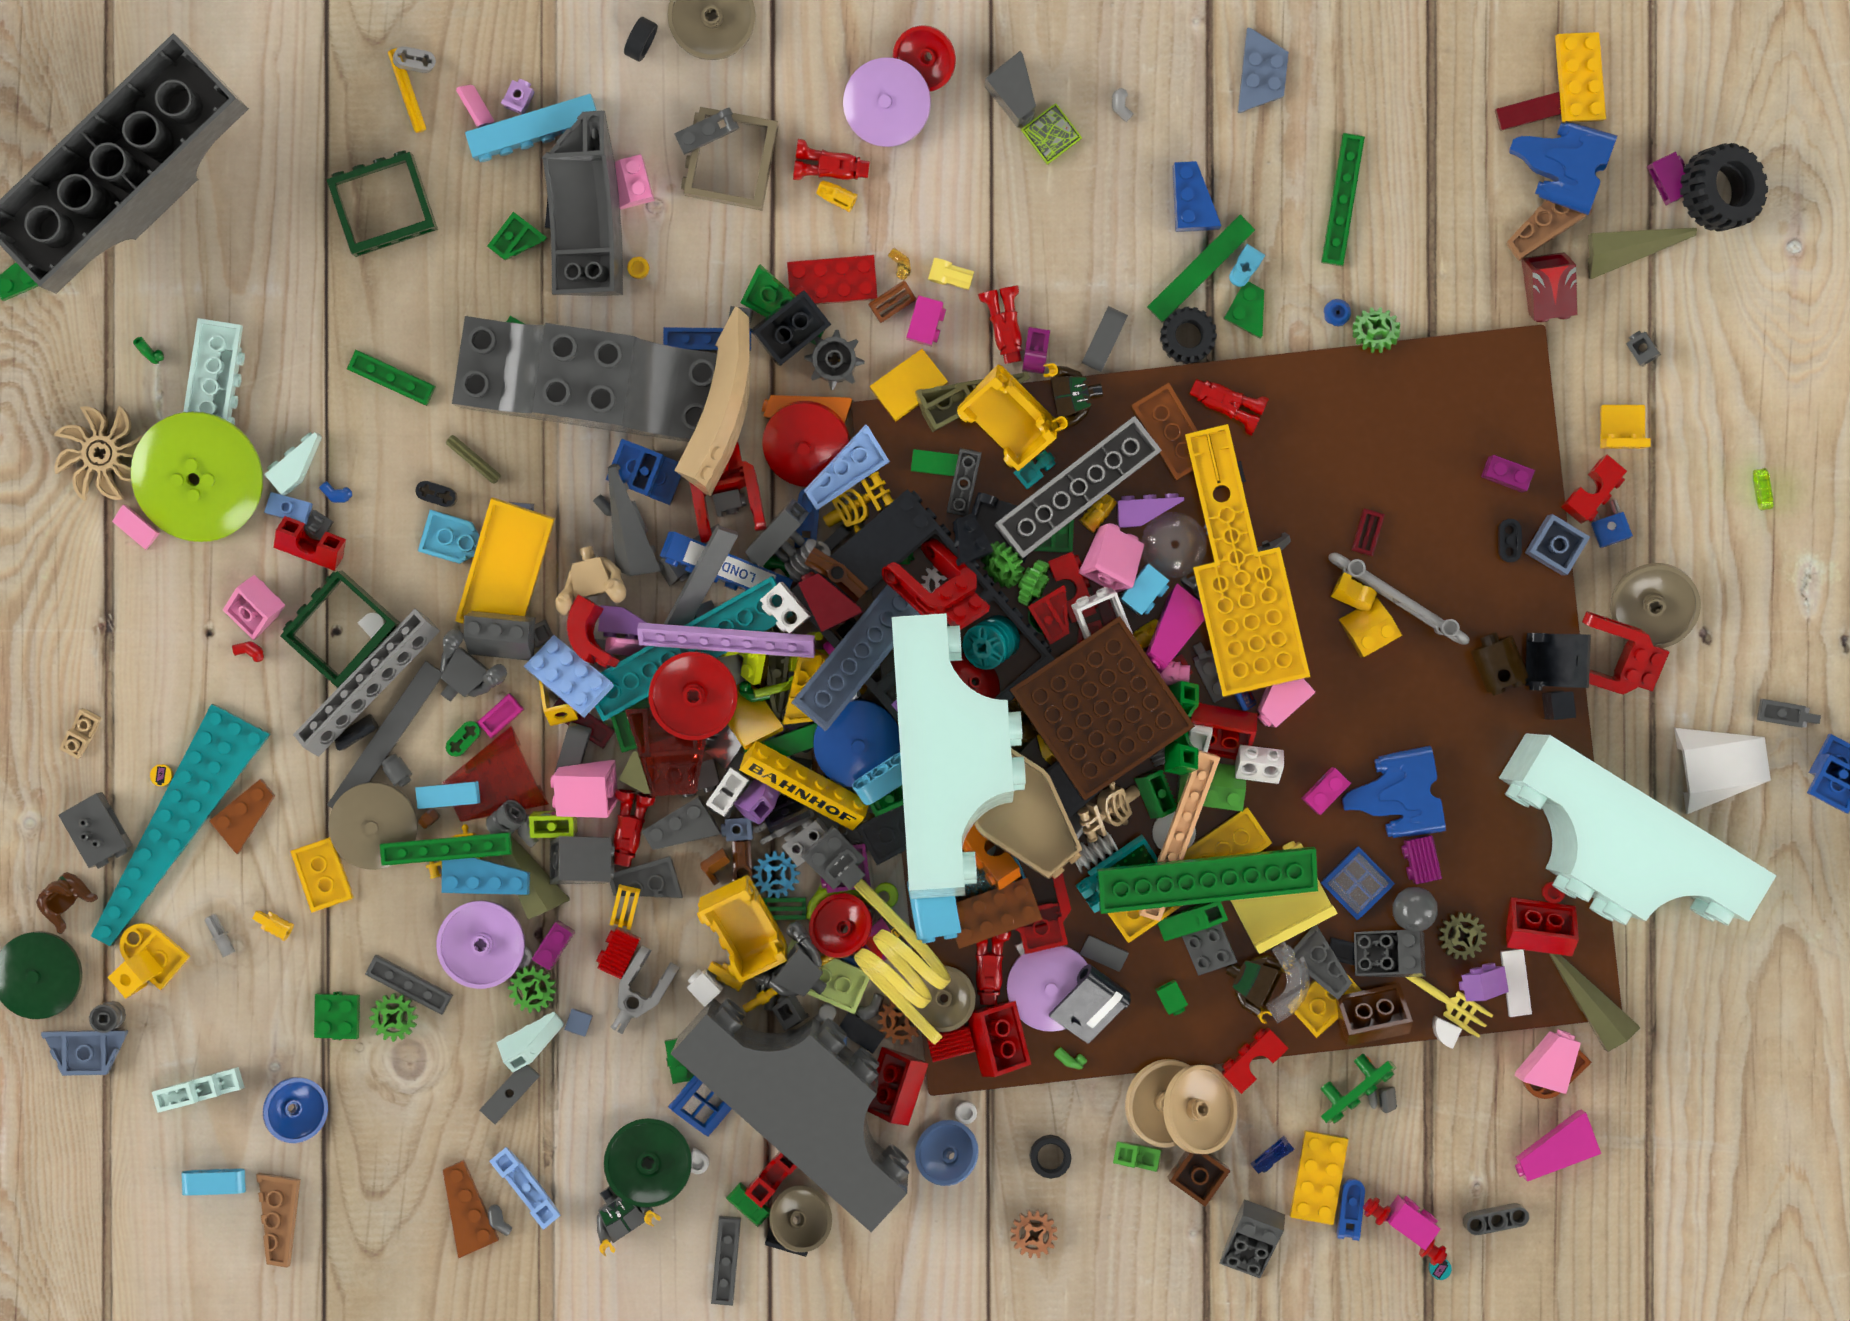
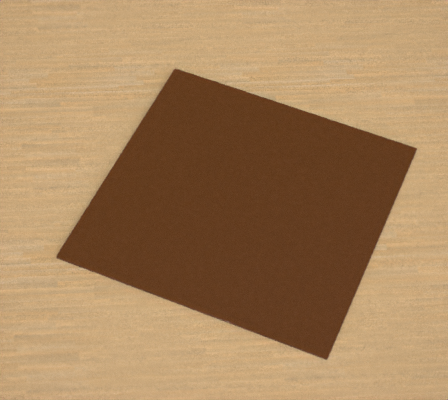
M1544 325L1399 340L1396 345H1391L1390 350L1384 347L1382 353L1378 349L1371 353V348L1369 347L1363 350V345L1088 375V386L1101 384L1103 397L1091 399L1092 408L1089 409L1088 415L1079 424L1057 432V438L1044 449L1055 457L1056 465L1047 472L1044 469H1040L1044 477L1028 490L1013 473L1016 469L1009 467L1003 459L1005 457L1004 449L976 421L970 423L958 418L932 432L922 415L919 405L895 422L878 399L856 401L851 404L854 436L866 424L890 461L877 470L881 480L886 482L883 485L884 489H890L891 492L889 494L893 500L897 499L907 489L910 492L914 490L922 499L920 504L924 509L929 507L937 516L935 519L939 526L944 524L951 532L949 537L953 542L955 539L953 522L957 518L963 517L962 515L947 512L954 477L911 472L913 449L959 455L961 447L982 452L969 514H971L978 492L989 494L1013 505H1020L1135 416L1138 419L1131 405L1167 383H1170L1198 431L1228 424L1236 459L1241 461L1246 482L1242 483L1257 548L1262 546V542L1266 540L1271 542L1280 538L1284 532L1291 539V542L1281 551L1310 673V677L1304 678V680L1315 691L1308 700L1276 728L1265 726L1257 718V731L1252 746L1284 750V768L1279 784L1246 780L1243 809L1248 807L1272 842L1271 845L1261 852L1284 850L1282 846L1291 841L1295 843L1300 842L1303 848L1315 847L1317 878L1321 882L1353 849L1359 846L1395 883L1358 920L1321 884L1331 905L1334 906L1338 913L1317 924L1328 944L1330 937L1354 942V932L1405 930L1394 919L1392 904L1398 893L1408 887H1421L1431 892L1438 906V915L1435 922L1428 929L1422 931L1424 932L1426 977H1421L1422 979L1439 989L1449 998L1456 997L1458 991L1465 995L1464 990H1460L1459 981H1462V975L1470 973L1471 968L1482 967L1483 964L1495 963V966H1502L1500 951L1514 949L1507 948L1506 926L1511 897L1547 902L1542 896V888L1546 883L1555 881L1557 875L1545 869L1552 851V832L1543 809L1539 810L1531 805L1527 808L1506 796L1505 793L1510 785L1499 779L1526 733L1551 735L1594 762L1586 688L1543 686L1542 691L1529 690V686H1525V684L1514 688L1512 684L1505 687V692L1493 696L1492 692L1486 691L1471 654L1472 650L1482 646L1480 638L1497 632L1499 639L1512 635L1525 666L1526 633L1580 634L1573 567L1568 575H1560L1525 554L1526 549L1547 515L1553 514L1567 522L1566 511L1561 508L1565 503L1547 335ZM1196 379L1203 382L1208 380L1219 383L1250 398L1257 399L1261 396L1269 398L1262 416L1255 414L1244 406L1239 408L1242 411L1261 417L1253 435L1250 436L1245 433L1244 424L1238 420L1230 419L1227 415L1206 407L1201 401H1197L1198 398L1190 395ZM1050 380L1021 384L1054 418H1057ZM1157 454L1107 493L1116 502L1121 501L1122 496H1134L1135 500L1143 499V495H1156L1158 499L1165 498V494L1178 493V497H1184V501L1140 527L1120 528V531L1125 534L1135 535L1139 538L1138 541L1144 544L1137 575L1145 565L1150 564L1169 580L1166 584L1169 586L1168 590L1162 597L1157 596L1153 600L1155 606L1146 615L1143 613L1138 616L1121 602L1132 633L1154 619L1159 621L1168 594L1177 583L1185 589L1180 579L1184 576L1187 578L1194 576L1193 567L1214 563L1209 536L1204 528L1206 523L1194 471L1175 481L1160 454ZM1496 455L1535 470L1528 490L1519 492L1482 478L1481 475L1488 457ZM1037 456L1032 459L1034 464H1037ZM866 477L870 486H874L872 480L869 479V477ZM962 479L960 484L965 486L968 484V481ZM860 481L861 494L863 495L867 492ZM1227 487L1216 489L1213 491V497L1218 502H1225L1230 498V490ZM879 488L874 491L875 495L881 493ZM881 498L879 499V502L882 505L883 509H885V503ZM872 500L867 503L869 518L864 522V525H867L880 513L875 508ZM1117 504L1100 526L1109 523L1118 526ZM1363 508L1385 514L1373 557L1351 551ZM1088 509L1074 519L1073 554L1074 556L1078 554L1081 564H1083L1098 531L1097 528L1092 533L1079 522V519L1083 517ZM1369 514L1366 516L1358 548H1361L1370 518ZM1375 516L1365 550L1370 549L1379 517ZM1506 519L1517 520L1522 528V554L1517 561L1511 563L1502 561L1498 554V526ZM1510 526L1506 527V533H1512V528ZM934 534L932 537L929 538V539H931V538L937 539V540H938L941 544H943L950 552H952V551L946 546V544L939 538V536H938L937 534ZM920 546L913 552L915 559L911 560L910 564L899 565L920 584H924L926 581L921 577L928 576L927 568L931 570L934 568L933 563L925 556ZM1507 548L1506 554L1511 556L1513 551L1511 548ZM1032 551L1027 555L1025 563L1020 564L1025 568L1022 573L1024 575L1028 567L1033 568L1034 563L1038 559L1047 563L1068 553ZM1331 553H1338L1351 561L1355 559L1362 560L1366 565V571L1443 620H1456L1459 623L1460 631L1470 638L1469 643L1462 645L1444 635L1436 634L1434 628L1376 592L1375 598L1379 599L1392 616L1402 636L1371 654L1360 657L1339 621L1340 618L1356 610V608L1331 597L1335 585L1343 572L1342 569L1329 561V555ZM982 558L975 560L980 566L978 571L983 576L985 574L988 575L987 570H983V567L986 565L981 562ZM1049 569L1047 571L1049 582L1042 596H1046L1064 585L1066 587L1067 601L1072 599L1076 592L1073 582L1068 579L1054 582ZM939 571L936 572V573H938L940 576H944L941 572H939ZM1351 577L1352 580L1361 583L1363 586H1367L1364 583L1357 580L1356 578ZM884 579L872 588L873 601L887 585ZM932 579L929 582L931 593L935 589V582ZM946 579L945 581L939 580L940 586H941L942 584L946 583V582L949 581V580H948V579ZM977 581L975 593L979 595L983 591V587ZM999 582L995 583L992 587L997 593L1001 590L1009 599L1007 602L1011 609L1016 607L1024 616L1021 620L1027 626L1029 624L1028 606L1018 602L1020 595L1019 583L1010 588H1007L1006 585L1000 587ZM1090 586L1089 588H1087V590L1089 592V595L1093 596V592ZM1124 591L1118 592V597H1120ZM991 601L988 604L990 605L988 613L960 630L961 653H964L963 639L969 629L990 616L1000 615L1008 617L995 601ZM1098 608L1095 609L1096 614L1084 618L1086 624L1101 620L1104 627ZM1069 617V634L1051 645L1045 635L1038 633L1035 636L1040 642L1045 641L1053 650L1050 654L1054 659L1077 645L1079 624L1077 621L1070 623ZM1204 620L1176 656L1182 654L1188 665H1190L1193 673L1190 675L1189 683L1199 685V703L1241 710L1235 695L1227 696L1213 703L1194 666L1193 658L1197 655L1192 647L1193 645L1201 642L1205 651H1212L1206 621ZM1022 632L1017 652L994 668L999 678L1000 693L1041 658V654ZM1149 645L1143 649L1145 653L1147 652ZM894 647L880 663L882 678L895 668ZM1506 669L1498 672V677L1501 679H1506L1510 675V672ZM896 684L886 693L893 702L897 700ZM1266 687L1251 691L1256 700V705L1246 710V712L1260 715L1256 710ZM1572 691L1574 694L1576 718L1545 719L1542 693ZM1036 736L1020 754L1046 770L1050 764L1042 757ZM1425 746L1432 747L1437 780L1432 783L1430 792L1434 797L1442 801L1446 831L1392 838L1387 836L1386 824H1389V821L1400 819L1402 815L1373 816L1361 810H1343L1342 798L1347 792L1368 784L1383 775L1381 772H1376L1374 760L1378 759L1379 756ZM1149 757L1115 780V785L1124 788V791L1132 785L1138 788L1134 778L1148 771H1164L1165 763L1155 767L1153 766L1152 759ZM1220 757L1219 763L1235 765V760ZM1333 767L1351 784L1319 815L1301 798ZM1163 772L1167 779L1166 782L1169 783L1170 791H1172L1171 794L1174 795L1173 798L1175 799L1179 775ZM1100 792L1089 802L1097 805V798ZM1141 794L1129 803L1132 815L1127 819V825L1114 826L1103 820L1105 830L1113 838L1118 850L1142 834L1157 858H1159L1161 849L1157 847L1152 836V828L1157 818H1150ZM1203 806L1195 826L1196 836L1194 843L1240 811ZM1082 833L1078 840L1080 843L1082 842L1088 846L1087 835ZM1432 835L1442 879L1415 884L1412 880H1409L1406 867L1410 866L1408 858L1404 859L1402 853V846L1405 845L1404 840ZM996 845L993 856H999L1006 851ZM905 850L901 854L909 925L916 933L907 887L908 865L907 850ZM1098 858V864H1099V863L1102 862V860H1101L1100 858ZM1355 860L1346 868L1357 880L1366 872ZM1019 861L1026 878L1028 877L1037 905L1057 903L1052 877L1047 879L1025 863ZM1068 862L1063 866L1065 870L1063 876L1071 911L1063 922L1068 945L1064 946L1080 954L1089 934L1128 951V957L1120 972L1085 956L1082 957L1088 964L1130 992L1131 1002L1126 1009H1122L1089 1044L1068 1029L1042 1031L1030 1027L1020 1019L1031 1065L997 1077L981 1076L976 1052L933 1062L927 1037L923 1033L922 1040L925 1062L929 1063L926 1070L928 1093L931 1096L1133 1074L1139 1073L1147 1065L1163 1059L1179 1060L1190 1066L1226 1063L1229 1059L1234 1060L1239 1055V1049L1246 1043L1248 1045L1255 1040L1254 1035L1261 1028L1265 1030L1267 1027L1289 1048L1281 1056L1284 1057L1435 1040L1437 1037L1432 1028L1434 1015L1454 1025L1456 1024L1443 1016V1013L1447 1011L1444 1002L1436 999L1407 978L1355 976V965L1342 962L1340 964L1345 972L1362 991L1400 983L1413 1020L1409 1034L1346 1047L1338 1018L1316 1038L1286 1005L1314 980L1296 964H1288L1286 967L1287 971L1293 972V974L1282 973L1266 1006V1009L1271 1012L1272 1016L1268 1013L1263 1014L1262 1018L1267 1021L1264 1024L1259 1020L1258 1016L1252 1015L1241 1007L1235 996L1236 990L1232 988L1235 978L1226 974L1229 965L1198 976L1182 936L1164 941L1159 926L1156 924L1128 943L1108 913L1101 914L1100 910L1094 913L1075 886L1084 878L1090 876L1088 874L1089 870L1082 866L1083 873L1081 874L1076 863L1071 864ZM1090 862L1089 870L1094 868L1096 865ZM976 867L977 883L965 884V895L955 896L956 903L994 890L997 887L995 885L991 886L985 877L986 873L984 870H979ZM1344 872L1335 879L1345 891L1354 884ZM1370 875L1361 882L1371 894L1381 887ZM1021 876L1020 878L1016 879L1015 882L1022 880L1023 877ZM1358 886L1349 894L1360 906L1369 898ZM1565 894L1564 899L1557 904L1576 906L1579 941L1573 956H1561L1622 1010L1612 921L1589 909L1594 898L1591 897L1589 902H1586L1578 897L1574 899ZM1221 901L1228 921L1221 924L1237 960V963L1234 964L1242 967L1245 960L1251 961L1253 957L1269 955L1282 959L1283 962L1286 960L1292 961L1287 956L1311 929L1309 928L1259 954L1231 901ZM1197 904L1183 905L1170 915L1190 908L1192 906H1195ZM1458 912H1462L1463 917H1465L1466 913H1470L1471 920L1474 917L1479 918L1477 925L1484 924L1485 927L1481 929V932L1487 933V936L1482 937L1486 944L1479 945L1482 952L1480 953L1475 950L1474 958L1468 954L1466 960H1463L1461 955H1459L1458 959H1454L1453 953L1447 955L1445 953L1447 948L1440 947L1444 941L1438 939V936L1443 935V932L1438 929L1439 927H1445V924L1442 922L1443 920L1450 921V914L1456 918ZM1460 922L1463 927L1472 926L1468 922ZM1452 927L1449 930L1448 937L1451 936ZM1015 929L1011 930L1010 939L1003 944L1002 985L1000 995H997V1004L1009 1002L1007 979L1012 965L1020 956L1015 945L1022 942L1020 932ZM1460 931V937L1458 939L1464 941V935H1466V933ZM1476 935L1473 937L1472 945L1475 942ZM944 936L935 937L934 942L926 943L944 966L954 967L962 971L970 979L976 995L974 1010L991 1006L980 1004V995L977 994L976 943L959 949L955 938L944 939ZM991 938L988 939L987 952H992ZM1461 945L1452 946L1456 950H1464ZM912 947V950L927 964V962L920 956V954ZM1524 950L1532 1014L1509 1017L1505 993L1485 1001H1475L1493 1014V1017H1489L1478 1010L1474 1013V1016L1487 1025L1486 1027L1472 1020L1467 1025L1478 1034H1489L1587 1023L1588 1020L1579 1009L1549 954ZM1172 980L1177 982L1188 1003L1184 1007L1185 1011L1176 1016L1173 1013L1168 1015L1155 991L1156 988ZM942 994L941 1001L947 1002L948 996ZM1460 998L1457 1004L1461 1006L1464 1001ZM1468 1004L1465 1010L1469 1012L1472 1006ZM1453 1009L1451 1015L1455 1016L1458 1011ZM1462 1014L1459 1020L1463 1022L1466 1016ZM1462 1029L1459 1037L1471 1036L1472 1034ZM1062 1047L1073 1058H1076L1078 1054H1082L1087 1059V1063L1080 1070L1069 1068L1058 1060L1054 1053ZM1257 1056V1057L1253 1058L1252 1060L1266 1059V1057H1264V1056Z

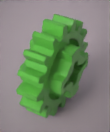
M1371 307L1369 313L1363 310L1361 316L1357 315L1355 322H1353L1352 336L1357 338L1356 344L1362 343L1363 350L1367 349V347L1371 348V353L1375 349L1382 353L1384 347L1390 350L1392 344H1397V339L1400 336V322H1396L1397 316L1390 317V311L1388 310L1383 313L1381 307H1379L1378 311H1374L1373 307Z
M998 541L994 544L991 543L990 545L994 551L981 559V562L986 565L983 567V570H987L988 576L994 578V583L999 582L1000 587L1005 585L1007 588L1015 586L1023 577L1022 572L1025 568L1020 565L1023 560L1017 557L1018 552H1012V546L1007 548L1005 542L1001 544Z
M1038 559L1034 563L1033 568L1028 567L1018 585V588H1020L1019 603L1030 606L1034 598L1039 599L1042 596L1049 582L1047 571L1049 570L1048 563Z
M526 965L523 968V972L519 969L516 971L517 977H511L510 981L514 984L508 986L509 990H513L509 998L516 999L513 1003L514 1006L521 1004V1011L527 1007L529 1013L532 1012L533 1008L540 1012L541 1006L547 1008L549 1006L548 1001H553L554 997L551 994L556 993V988L551 986L556 981L549 980L551 972L544 974V967L536 970V965H533L532 969L529 970ZM528 975H535L534 978L531 979L524 978ZM541 979L545 982L546 988L542 986ZM536 981L535 990L528 996L531 985ZM518 989L522 990L523 998L520 996ZM536 998L540 1000L538 1002H530Z
M393 993L390 999L387 995H384L382 997L383 1002L378 999L375 1002L378 1007L371 1008V1011L375 1013V1015L369 1017V1020L375 1021L371 1028L377 1027L376 1035L378 1036L383 1033V1040L388 1039L389 1036H391L392 1042L397 1040V1036L403 1040L405 1038L404 1032L410 1035L412 1033L410 1027L415 1028L417 1026L413 1022L414 1019L418 1018V1015L413 1014L417 1007H410L409 1004L412 1000L404 1001L403 994L397 998L396 993ZM389 1003H397V1004H399V1006H398V1007H392L391 1005H388V1004H389ZM400 1011L397 1014L396 1020L388 1024V1022L391 1020L390 1018L392 1017V1014ZM405 1011L408 1015V1021L405 1020ZM380 1013L383 1015V1023L380 1021ZM390 1027H395L400 1031H390L388 1029Z

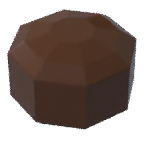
M430 809L420 817L418 823L423 829H427L441 815L435 809Z

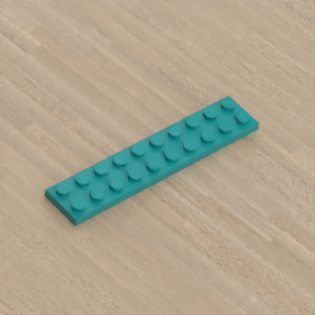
M771 576L684 626L765 632L775 626L778 620L773 615L769 616L762 609L763 603L760 599L777 585V582ZM777 594L772 598V603L775 607H780L782 604V598ZM793 611L788 612L787 619L794 615ZM647 646L620 661L616 668L611 666L601 672L602 675L613 683L614 687L600 700L595 708L604 722L649 697V687L655 672L666 660L674 655L698 651L718 658L727 652Z

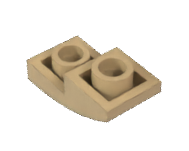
M84 708L80 709L72 728L67 731L59 749L80 759L93 738L102 718Z

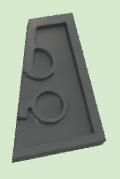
M671 856L614 872V877L611 878L610 882L613 896L617 895L619 884L640 889L639 897L683 898ZM622 890L621 896H625L626 891Z
M1317 925L1309 930L1287 956L1337 1000L1352 985L1351 980Z

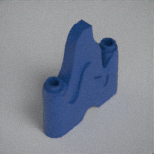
M1561 122L1557 135L1561 136L1560 138L1520 136L1513 139L1509 153L1522 159L1533 172L1554 181H1539L1535 194L1539 195V198L1589 215L1600 185V179L1597 178L1595 173L1606 169L1618 135L1576 123Z
M1431 746L1379 756L1378 759L1374 760L1376 772H1381L1383 775L1368 784L1352 789L1342 798L1343 810L1345 811L1361 810L1373 816L1402 815L1400 819L1389 821V824H1386L1388 837L1397 838L1446 831L1442 801L1434 797L1430 792L1432 783L1437 780Z

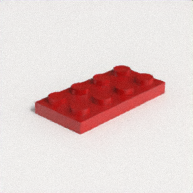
M874 255L787 262L789 290L795 296L805 290L816 305L875 300L878 298Z

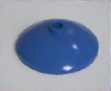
M302 1077L288 1078L278 1083L268 1093L263 1105V1120L267 1130L275 1138L286 1143H300L309 1140L321 1130L328 1115V1101L322 1088L315 1082ZM294 1104L293 1110L288 1111L289 1105Z

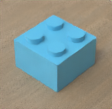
M1147 564L1136 576L1133 587L1125 590L1119 597V600L1138 616L1143 613L1146 615L1155 606L1153 600L1157 596L1162 597L1168 590L1169 586L1166 584L1169 580L1150 564Z

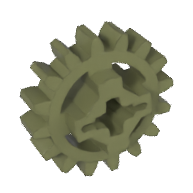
M1458 912L1456 918L1452 914L1449 915V922L1446 920L1442 921L1445 927H1439L1438 930L1443 932V935L1438 936V939L1444 941L1440 947L1447 948L1445 952L1447 955L1453 953L1454 959H1458L1459 955H1461V958L1466 960L1468 954L1472 958L1475 957V950L1480 953L1482 952L1479 945L1486 944L1482 937L1487 936V933L1481 932V929L1485 927L1484 924L1477 925L1479 918L1474 917L1471 920L1470 913H1466L1465 917H1463L1462 912ZM1460 922H1468L1472 926L1463 927ZM1452 927L1451 936L1448 937L1449 930ZM1460 931L1466 933V935H1464V941L1458 939L1460 937ZM1476 935L1475 942L1472 945L1473 937ZM1461 945L1464 950H1456L1452 946Z

